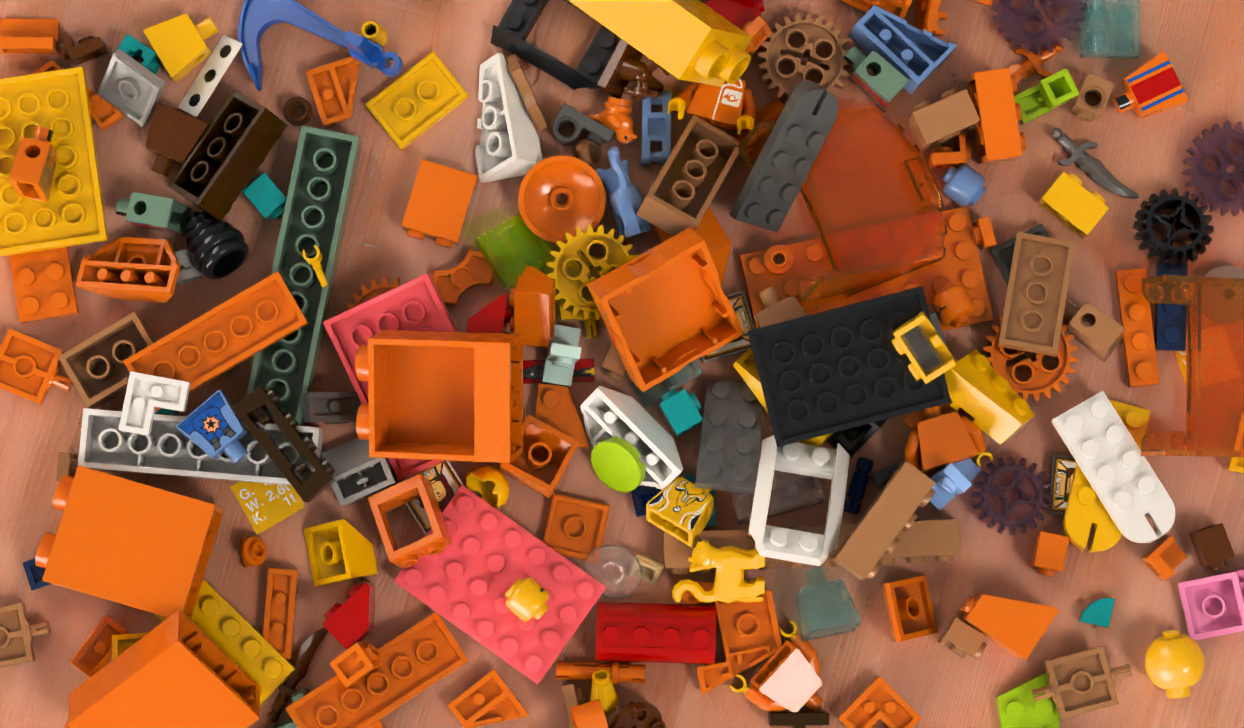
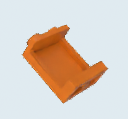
M421 159L401 225L403 230L407 231L406 235L418 240H423L424 236L435 239L434 244L446 248H451L452 244L459 246L460 236L471 199L479 182L478 175Z

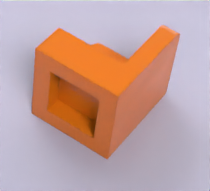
M1166 535L1141 558L1161 581L1168 580L1175 573L1173 570L1187 558L1186 554L1174 542L1176 538L1173 535Z

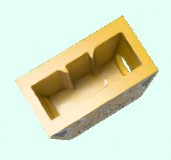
M677 477L647 502L646 520L693 548L713 513L714 497L709 493L711 489L695 488L696 481L693 484L683 477Z

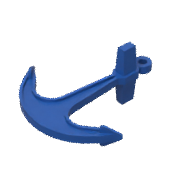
M245 0L239 17L238 42L243 44L240 52L245 67L258 91L262 90L263 76L260 48L261 38L266 29L277 23L293 25L347 48L355 60L371 68H377L388 77L397 76L403 69V61L395 52H385L380 44L349 30L345 33L296 0ZM394 60V65L389 68L391 65L389 61Z

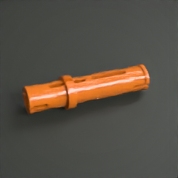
M557 661L556 680L592 681V674L595 671L606 670L610 673L613 685H618V682L645 684L646 664H619V661H613V663Z

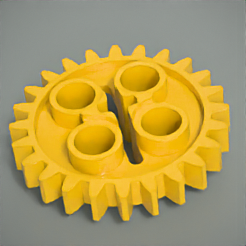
M587 224L585 233L579 227H575L574 237L568 232L564 233L567 242L555 241L559 248L558 252L549 251V254L555 259L554 262L545 263L546 266L553 268L552 272L546 275L556 281L555 289L558 292L555 294V301L563 298L564 301L561 308L566 309L571 305V315L573 316L579 310H582L583 319H587L590 312L593 313L594 319L599 320L600 313L594 299L587 301L582 296L583 288L596 279L594 277H587L586 274L589 272V269L577 255L578 250L582 251L590 266H598L599 270L596 274L599 278L606 275L610 268H618L638 257L637 254L629 255L628 253L633 246L632 244L622 245L624 235H620L616 239L613 238L615 232L613 228H610L604 234L603 225H598L596 232H593L591 224ZM594 243H598L603 247V255L598 260H594L589 254V249ZM570 260H575L580 266L579 273L574 277L568 276L565 271V266Z

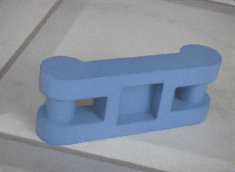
M663 91V94H659L657 98L648 97L642 100L641 165H650V162L662 163L664 165L671 154V112L667 114V109L672 91ZM651 105H662V112H651ZM650 143H662V151H650Z

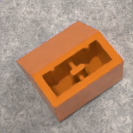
M528 265L522 276H518L516 288L511 289L510 306H514V315L510 319V332L523 334V345L549 348L555 335L556 281L535 267Z

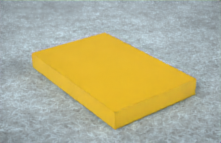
M432 51L368 101L365 106L402 151L470 97L435 52Z

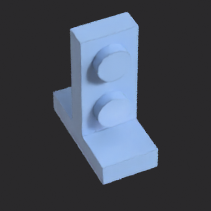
M971 459L954 464L949 463L941 467L930 478L936 483L931 488L935 491V494L929 502L937 511H940L957 494L964 493L972 485L970 481L982 470Z

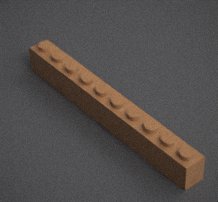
M959 519L914 521L908 530L903 531L901 529L896 536L900 540L898 545L890 555L883 554L879 562L881 564H895V558L906 557L907 563H922L925 556H936V562L954 561V555H961ZM856 524L841 525L837 549H834L828 555L824 564L818 567H836V563L831 558ZM826 525L781 528L824 535ZM749 529L702 531L698 540L706 539L717 548L734 546L746 550H753L755 548L754 539L747 536ZM663 533L664 568L671 569V574H689L688 568L692 562L688 561V556H692L697 542L691 548L670 534ZM765 557V567L759 568V570L777 569V563H789V569L806 568V564ZM715 567L700 570V573L716 572Z

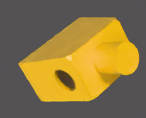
M188 14L177 16L143 30L175 83L180 81L211 54L204 40L219 32L210 17L195 25Z

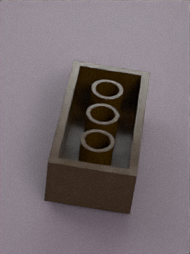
M233 90L167 186L190 203L222 221L288 125L264 106Z

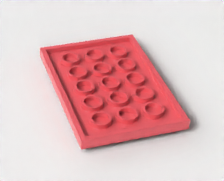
M429 272L323 321L362 404H369L368 381H359L357 379L355 363L358 347L360 345H368L369 337L383 330L458 332ZM388 458L399 481L445 461Z
M461 485L442 512L452 544L444 547L445 550L439 554L426 555L419 558L415 565L402 568L393 582L539 685L607 587ZM432 528L429 530L425 537L433 534ZM520 577L523 580L527 577H532L549 592V599L546 602L549 608L539 620L533 617L529 621L524 622L506 606L507 597L505 594Z

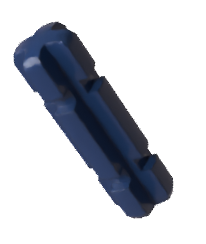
M859 457L855 467L857 471L853 473L847 494L849 498L845 500L843 509L847 513L856 515L860 511L862 504L860 499L864 497L869 480L868 472L870 473L873 467L871 459Z

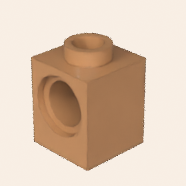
M1087 73L1081 81L1078 89L1079 95L1075 97L1070 111L1077 113L1076 117L1087 122L1098 121L1104 113L1114 83ZM1085 94H1094L1098 99V105H1088L1085 102Z

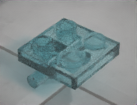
M1080 0V58L1138 59L1140 57V0Z

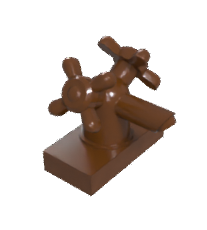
M620 39L597 85L612 97L621 98L623 93L633 94L634 101L640 102V100L648 97L657 98L664 89V85L653 76V71L659 67L666 76L670 73L651 59L646 63L641 62L643 54L623 39ZM629 81L636 83L635 88L627 87Z

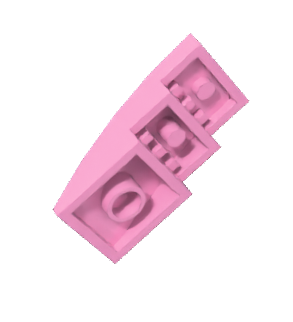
M1244 569L1178 583L1187 627L1192 639L1200 640L1244 631Z

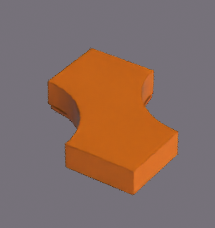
M469 249L465 259L458 266L449 270H434L432 279L443 302L456 306L460 296L469 288L481 284L491 285L498 256Z

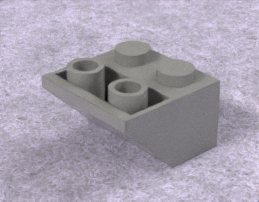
M357 437L321 453L322 459L326 458L336 471L332 474L336 481L331 485L341 507L345 508L398 484L387 458L369 457V440H360Z

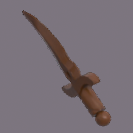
M325 627L313 633L294 653L290 663L296 670L278 688L279 693L271 707L272 711L267 715L269 721L276 722L279 719V714L282 713L289 697H292L294 692L297 691L295 690L297 683L306 676L308 666L317 647L329 632Z

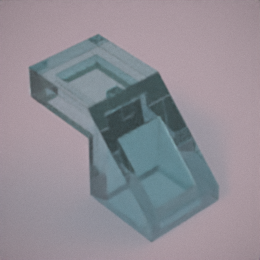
M693 360L676 374L644 392L633 381L630 384L642 405L646 408L660 400L662 395L674 388L679 389L702 375L703 372L697 362Z

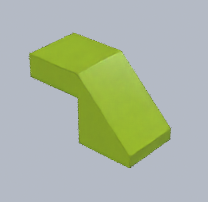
M1067 68L1041 80L1036 86L1014 96L1015 104L1019 103L1021 108V124L1024 125L1049 113L1078 96L1079 92Z

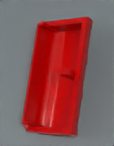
M598 602L596 661L715 664L716 605Z

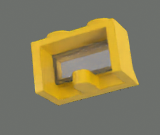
M924 311L893 331L895 338L891 342L900 355L906 353L911 361V364L907 366L917 381L922 378L925 384L957 365L956 360Z

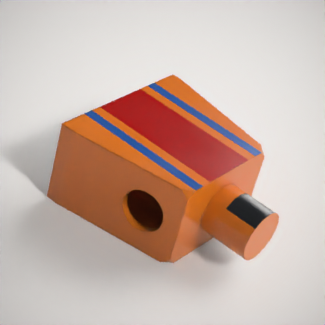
M1165 51L1128 75L1121 82L1125 92L1112 98L1119 114L1133 108L1138 118L1176 109L1189 101Z

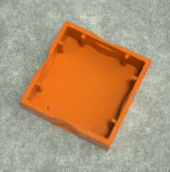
M691 227L587 285L629 378L642 392L676 374L693 360L709 355L744 335L732 304L721 288L719 274L704 239Z

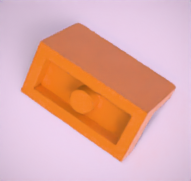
M1 19L0 53L59 54L60 22L57 19Z

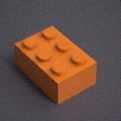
M1010 68L973 73L966 80L969 96L981 120L974 129L979 165L1013 160L1023 156L1022 150H1026L1024 133H1019L1018 121H1021L1022 116L1019 103L1015 104L1013 92L1017 91L1015 74H1010Z

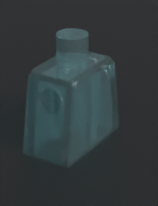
M814 568L807 571L806 575L809 585L803 586L797 594L801 640L806 641L854 632L862 620L844 582L840 579L826 581L823 568Z

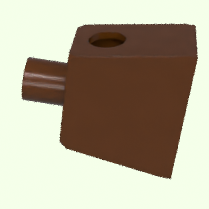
M157 102L145 145L146 149L157 154L151 170L167 177L173 162L180 165L183 164L209 124Z

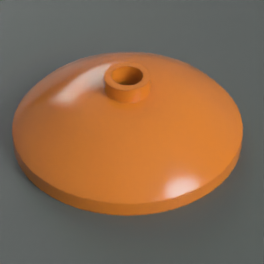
M552 156L535 164L524 176L518 193V207L526 226L538 237L553 243L556 240L563 243L567 242L564 236L565 232L574 237L575 227H579L585 233L586 225L591 224L594 230L602 219L606 205L604 185L597 172L586 162L572 156ZM564 193L567 195L568 200L565 204H559L556 201L558 194Z

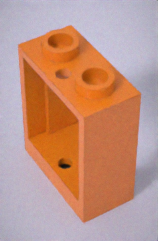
M420 473L367 497L387 556L393 564L403 568L413 566L418 562L419 558L426 555L439 554L445 550L444 547L452 544L431 482ZM421 497L433 534L398 549L386 512Z

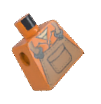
M36 127L33 139L24 137L20 141L9 176L11 184L20 197L46 202L49 200L57 163V153L50 143L53 131L48 128Z

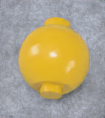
M1180 630L1163 631L1162 636L1156 638L1146 651V672L1156 686L1166 690L1167 698L1190 696V686L1196 684L1203 675L1205 658L1201 647L1191 637L1180 634Z

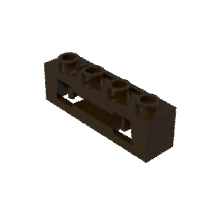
M258 386L231 408L303 501L308 503L336 481L332 476L336 471L326 458L320 461L314 453L317 447L307 434L304 437L296 430L299 423L289 411L284 414L277 404L281 400L271 388L265 390L262 386ZM268 407L275 416L273 421L303 459H308L316 469L314 473L308 464L305 463L296 469L304 478V483L294 473L293 470L296 467L268 431L259 428L252 419V415H255L259 423L265 426L272 420L264 410Z

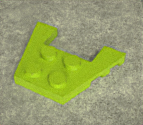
M1047 671L996 696L1000 728H1060L1057 707L1052 698L1049 697L1034 702L1032 696L1043 693L1031 694V689L1048 686Z

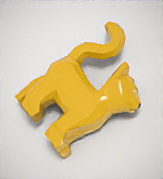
M700 539L693 549L692 556H688V561L692 562L689 569L690 572L715 567L716 572L712 590L706 592L697 582L688 579L677 583L672 591V597L678 603L682 601L685 591H690L698 601L705 603L714 601L731 603L736 600L745 603L761 602L765 593L764 576H756L753 580L748 581L744 579V570L765 567V557L759 555L756 547L753 550L734 546L717 548L706 539Z

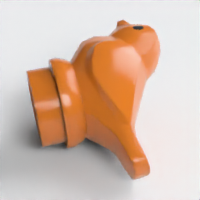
M608 96L603 112L588 115L591 119L599 121L607 128L615 131V136L621 143L628 144L633 139L638 138V135L633 131V119L629 115L632 109L630 108V100Z

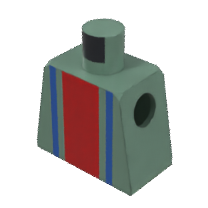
M854 45L843 57L855 69L850 76L851 80L882 110L909 81L874 50L866 56ZM866 69L873 70L875 76L869 75Z
M133 192L130 199H118L116 214L126 216V221L138 227L185 237L183 230L186 219L191 212L190 207L172 198Z

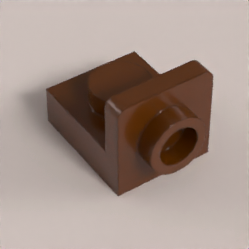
M67 32L61 33L63 42L59 43L63 56L65 59L70 58L76 66L109 54L104 41L100 37L88 36L80 39L78 44L75 45L72 37Z

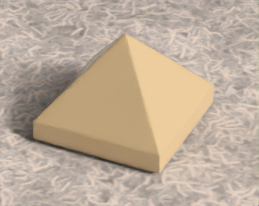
M637 554L629 576L656 586L664 565L652 556Z

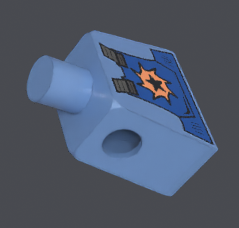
M221 390L215 392L176 425L180 432L214 459L226 453L231 461L237 464L248 455L247 450L239 442L248 431L241 419L231 408L233 405L227 395Z

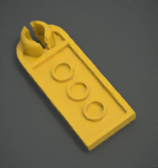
M1109 400L1142 451L1151 410ZM1076 463L1063 519L1064 532L1067 537H1070L1069 541L1079 551H1083L1087 546L1091 524H1093L1095 527L1092 544L1088 546L1087 553L1102 552L1114 546L1120 540L1122 534Z

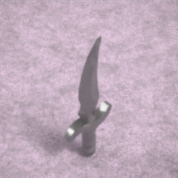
M1052 129V138L1058 139L1057 142L1070 154L1069 159L1059 160V165L1069 166L1076 161L1082 171L1087 172L1093 181L1108 191L1124 197L1136 199L1139 197L1137 193L1118 181L1099 159H1095L1086 153V149L1097 148V143L1085 142L1078 146L1065 133L1062 134L1061 129Z

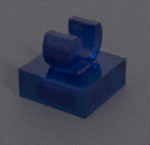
M642 485L631 491L637 517L646 515L647 502L656 496L661 489Z

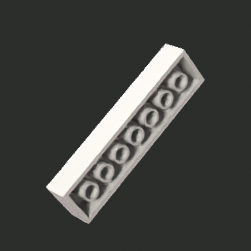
M83 408L78 458L79 466L93 470L292 486L246 426L245 428L248 433L239 442L247 450L248 455L239 463L234 464L226 453H223L217 459L210 457L180 432L176 425L184 420L185 416L154 414L150 436L118 430L122 411ZM256 422L260 429L267 430L296 467L293 470L294 473L304 483V478L296 469L305 463L308 464L314 473L316 471L314 466L308 459H303L276 424L268 423L263 426ZM297 426L296 430L302 437L307 434L317 447L314 453L321 460L323 429L320 427Z

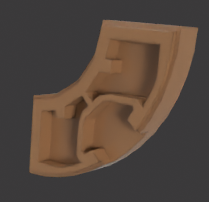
M516 54L507 57L506 62L536 129L541 131L548 128L539 103Z

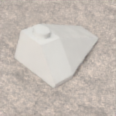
M497 53L480 64L478 100L482 102V118L477 119V128L481 129L480 145H476L475 157L479 180L483 183L524 176L535 164L543 160L539 137L503 54Z

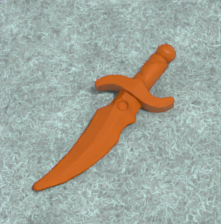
M1057 41L1036 55L1028 49H1016L1015 53L1024 56L1026 60L1019 64L1010 65L1008 67L1010 68V74H1015L1017 83L1022 79L1029 78L1030 74L1034 71L1044 78L1051 76L1052 72L1044 70L1041 64L1056 56L1057 52H1062L1064 44Z

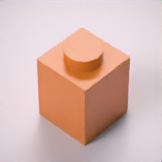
M1043 531L1036 532L1030 566L1037 568V574L1054 577L1055 572H1063L1070 537Z

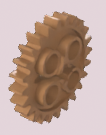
M808 12L805 20H801L799 13H796L794 22H791L785 16L783 27L776 22L774 23L773 27L776 33H772L767 38L770 42L764 41L760 46L766 52L758 53V59L765 61V63L758 65V70L767 71L761 80L762 82H772L768 87L769 92L776 88L779 90L776 99L779 100L786 95L788 100L793 88L800 82L806 81L805 76L810 72L819 74L821 82L818 85L836 96L834 86L843 89L844 83L839 78L848 79L850 73L843 69L851 67L843 59L850 49H843L848 43V38L840 40L838 38L842 29L831 30L832 20L824 25L822 24V15L816 21H812L811 13ZM794 35L799 36L803 39L804 45L794 48L789 44L788 39ZM821 45L827 46L831 51V55L827 58H821L817 55L815 49ZM785 50L791 55H783L780 51ZM804 54L809 56L808 61H810L807 62L806 66L800 64V58ZM783 62H788L793 66L794 72L784 75L779 71L778 66ZM818 65H826L829 67V70H824Z

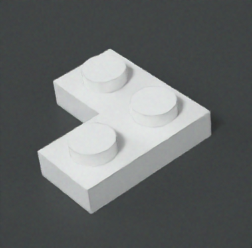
M130 371L118 430L150 436L155 408L159 407L185 412L191 383Z

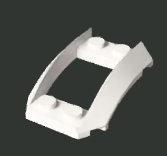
M774 435L762 440L748 534H751L755 541V547L760 556L820 566L828 558V555L834 549H837L850 455L839 443L836 449L796 442L777 447ZM774 470L832 480L824 535L766 525Z

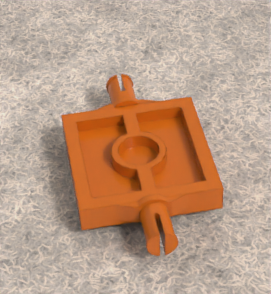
M9 328L4 341L0 344V388L39 405L43 404L48 390L53 385L70 391L72 387L61 382L73 385L71 379L58 374L61 363L58 356L65 353V351Z

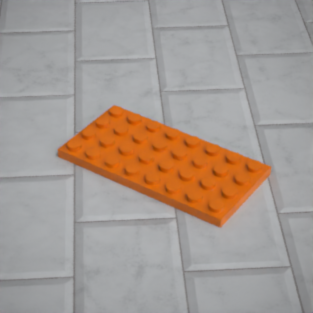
M968 206L784 245L793 254V265L784 274H774L766 268L764 256L768 249L740 255L755 329L758 328L755 318L756 313L766 309L758 293L772 286L775 287L781 301L793 295L806 313L810 315L919 286L923 288L926 303L930 304L933 308L931 302L935 297V291L946 284L955 283L956 286L960 285L966 288L975 306V312L969 317L970 322L965 326L994 320L979 253L972 232L973 227ZM776 254L773 257L776 264L784 263V257L781 254ZM939 321L942 331L955 329L954 326H943Z

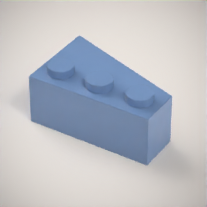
M876 5L854 25L848 35L868 55L873 50L876 51L909 80L904 89L911 95L948 59L957 47L954 43H946L932 36V33L925 29L922 31L907 24L906 20Z

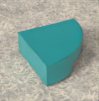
M1102 598L1092 602L1082 611L1078 621L1109 628L1115 599Z

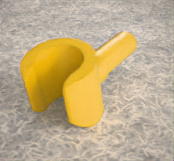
M314 245L317 251L314 258H308L304 249L302 255L306 262L312 265L323 288L328 286L320 263L323 256L319 248Z

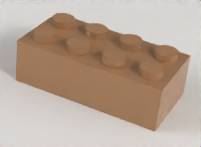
M693 115L636 215L672 236L689 227L695 231L744 143Z
M905 461L900 464L831 560L858 580H865L866 577L872 579L882 566L879 562L882 555H890L898 545L900 540L896 536L901 529L903 531L908 530L918 517L914 513L917 507L926 506L935 494V491L931 488L936 482L909 462Z

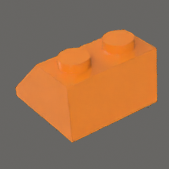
M527 414L523 422V452L512 462L501 463L499 470L504 475L550 499L580 441Z

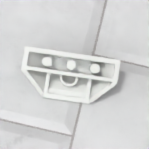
M599 386L580 406L581 412L584 415V425L588 441L594 447L604 438L619 437L628 441L638 450L641 455L639 457L641 464L644 463L646 467L645 478L640 485L663 490L683 471L674 438L633 397Z

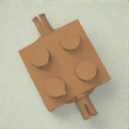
M25 603L0 607V668L36 661L33 649L34 636L51 633L50 628L39 630L40 628L49 627L48 621L31 625L27 618Z
M1098 646L1044 661L1048 675V686L1031 689V694L1043 693L1032 696L1034 702L1051 697L1056 704L1059 718L1065 719L1119 704L1115 692V680L1132 676V671L1128 670L1131 669L1129 663L1112 668L1106 659L1103 646Z

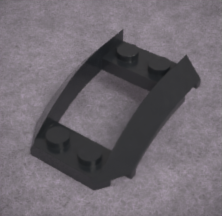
M513 0L499 25H493L492 45L498 46L512 55L516 54L519 59L544 71L574 91L579 88H600L597 84L621 39L601 25L580 64L574 70L555 57L526 42L528 35L549 0ZM563 0V1H565V2H567V3L573 5L574 7L578 8L577 6H575L574 4H572L569 0Z

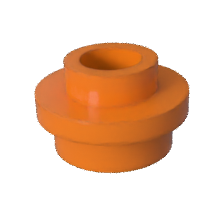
M774 245L766 251L764 264L771 273L784 274L793 265V254L786 246ZM776 254H781L784 257V263L776 264L773 257Z

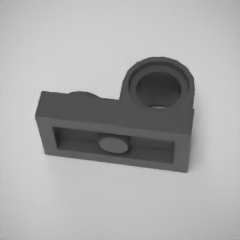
M565 103L563 104L553 124L554 137L560 145H574L584 132L588 134L586 137L588 140L597 143L599 146H602L603 143L610 146L615 137V131ZM564 124H571L575 128V132L569 137H564L559 133V128Z
M356 391L302 393L304 423L342 424L356 422L357 411L360 406Z

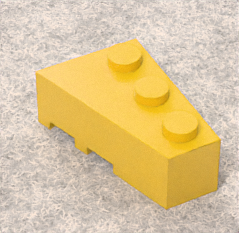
M977 349L958 360L956 366L944 373L950 399L952 400L950 406L956 411L961 407L974 418L972 422L1000 445L1013 437L1035 416L1028 403L1014 392L1008 381L996 372L990 365L989 360L980 354Z

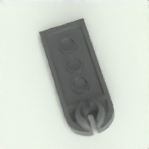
M810 80L800 82L793 88L729 213L732 218L778 233L837 119L839 107L837 99L833 94Z

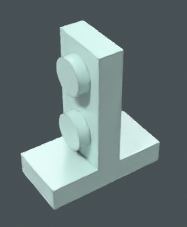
M555 324L554 338L549 348L547 347L542 382L571 387L574 366L580 360L582 348L578 347L581 329Z

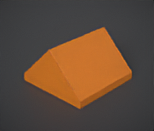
M926 575L881 584L893 642H902L938 633Z

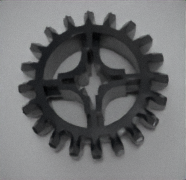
M1177 188L1173 189L1170 195L1165 189L1160 191L1159 196L1155 193L1151 194L1148 198L1149 201L1145 200L1140 205L1142 210H1137L1135 218L1138 221L1134 222L1133 229L1138 230V232L1134 235V240H1143L1139 246L1140 250L1147 248L1150 250L1147 254L1148 259L1154 255L1158 256V265L1162 264L1165 259L1168 260L1169 267H1173L1176 260L1181 266L1186 265L1188 259L1194 262L1197 260L1198 254L1203 255L1206 251L1205 245H1209L1212 241L1209 235L1214 231V227L1208 225L1212 220V215H1203L1207 210V205L1199 207L1197 205L1199 197H1195L1193 200L1188 199V191H1185L1182 196H1179ZM1163 209H1175L1174 213L1170 215L1163 213L1161 215L1155 214ZM1185 215L1191 220L1193 225L1186 221ZM1175 218H1176L1175 231H1174L1173 235L1170 237V234H1171V231H1172V230H1171V226H1172L1171 224L1173 223V221H1174ZM1153 230L1161 235L1162 241L1156 237ZM1188 240L1192 242L1182 247L1171 246L1174 241L1185 242Z

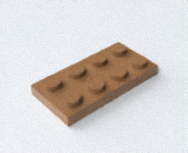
M1017 232L997 346L1057 356L1076 242Z

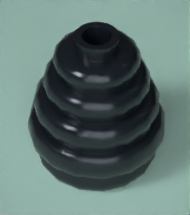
M196 211L187 217L183 232L186 236L189 255L197 271L203 273L207 278L221 279L233 273L243 264L248 255V246L240 230L234 228L232 224L226 221H219L207 212L200 213Z

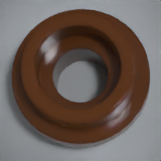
M293 97L285 103L283 114L291 125L302 126L310 121L313 109L305 98ZM297 107L303 108V114L300 117L293 115V111Z

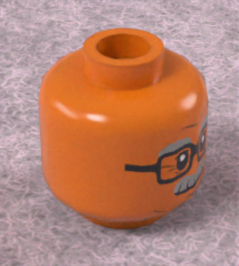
M949 283L935 291V297L931 303L943 326H954L955 329H958L970 322L969 317L975 312V306L964 286H956L955 283Z

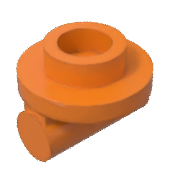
M255 536L240 538L243 567L261 565L267 554L264 542Z

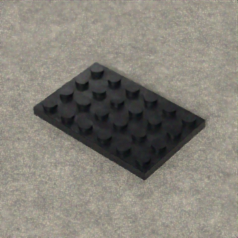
M922 286L747 331L777 447L951 403L944 373L925 384L922 378L917 381L907 366L911 364L910 359L906 353L900 355L891 342L895 338L893 331L922 311H924L931 322ZM917 326L904 334L927 370L940 363Z

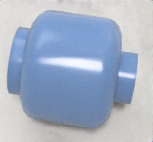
M961 164L957 168L951 166L942 177V180L946 182L943 186V193L962 207L969 204L974 206L986 190V187L983 186L985 178L968 164Z

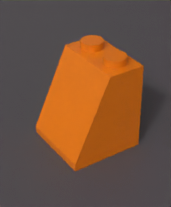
M975 594L971 597L968 596L962 603L959 610L963 613L959 619L987 636L988 639L1017 659L1026 660L1059 610L1052 606L986 594Z

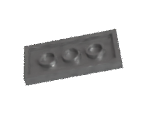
M707 378L695 488L755 494L763 406L746 382Z

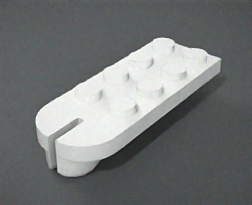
M1104 391L1099 392L1051 421L1124 537L1136 543H1151L1170 530L1175 520L1174 503ZM1145 516L1150 517L1155 525V532L1152 529L1149 522L1147 521V519L1145 518Z

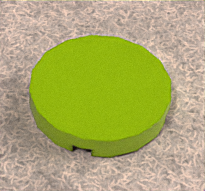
M619 437L604 438L592 450L591 462L593 469L599 479L609 488L618 492H630L635 490L645 478L646 467L644 463L641 464L639 459L641 455L628 441Z

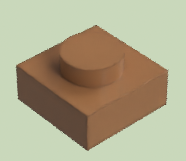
M59 452L56 481L59 482L63 475L75 476L78 467L76 454Z

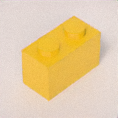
M1063 171L1037 203L1083 239L1099 222L1109 207L1105 205L1106 200L1095 191L1090 193L1082 187L1083 182L1073 173L1067 175Z

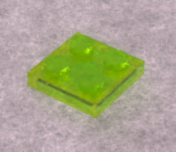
M520 213L476 238L474 241L505 290L516 285L518 276H522L527 265L541 270L546 267V262H554L555 259L549 254L551 250L544 239L535 235L526 226Z

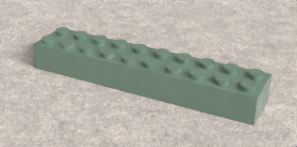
M301 126L271 275L277 271L280 273L307 319L308 324L254 355L246 393L247 396L258 386H262L265 390L271 388L281 400L277 404L284 414L289 411L299 423V426H305L302 393L312 392L325 329L323 321L327 320L363 143L359 136ZM314 245L319 248L323 256L320 263L328 282V286L323 288L312 265H309L302 255L304 249L308 258H314L317 254ZM266 407L264 410L272 418V420H274L275 416L268 409V407Z

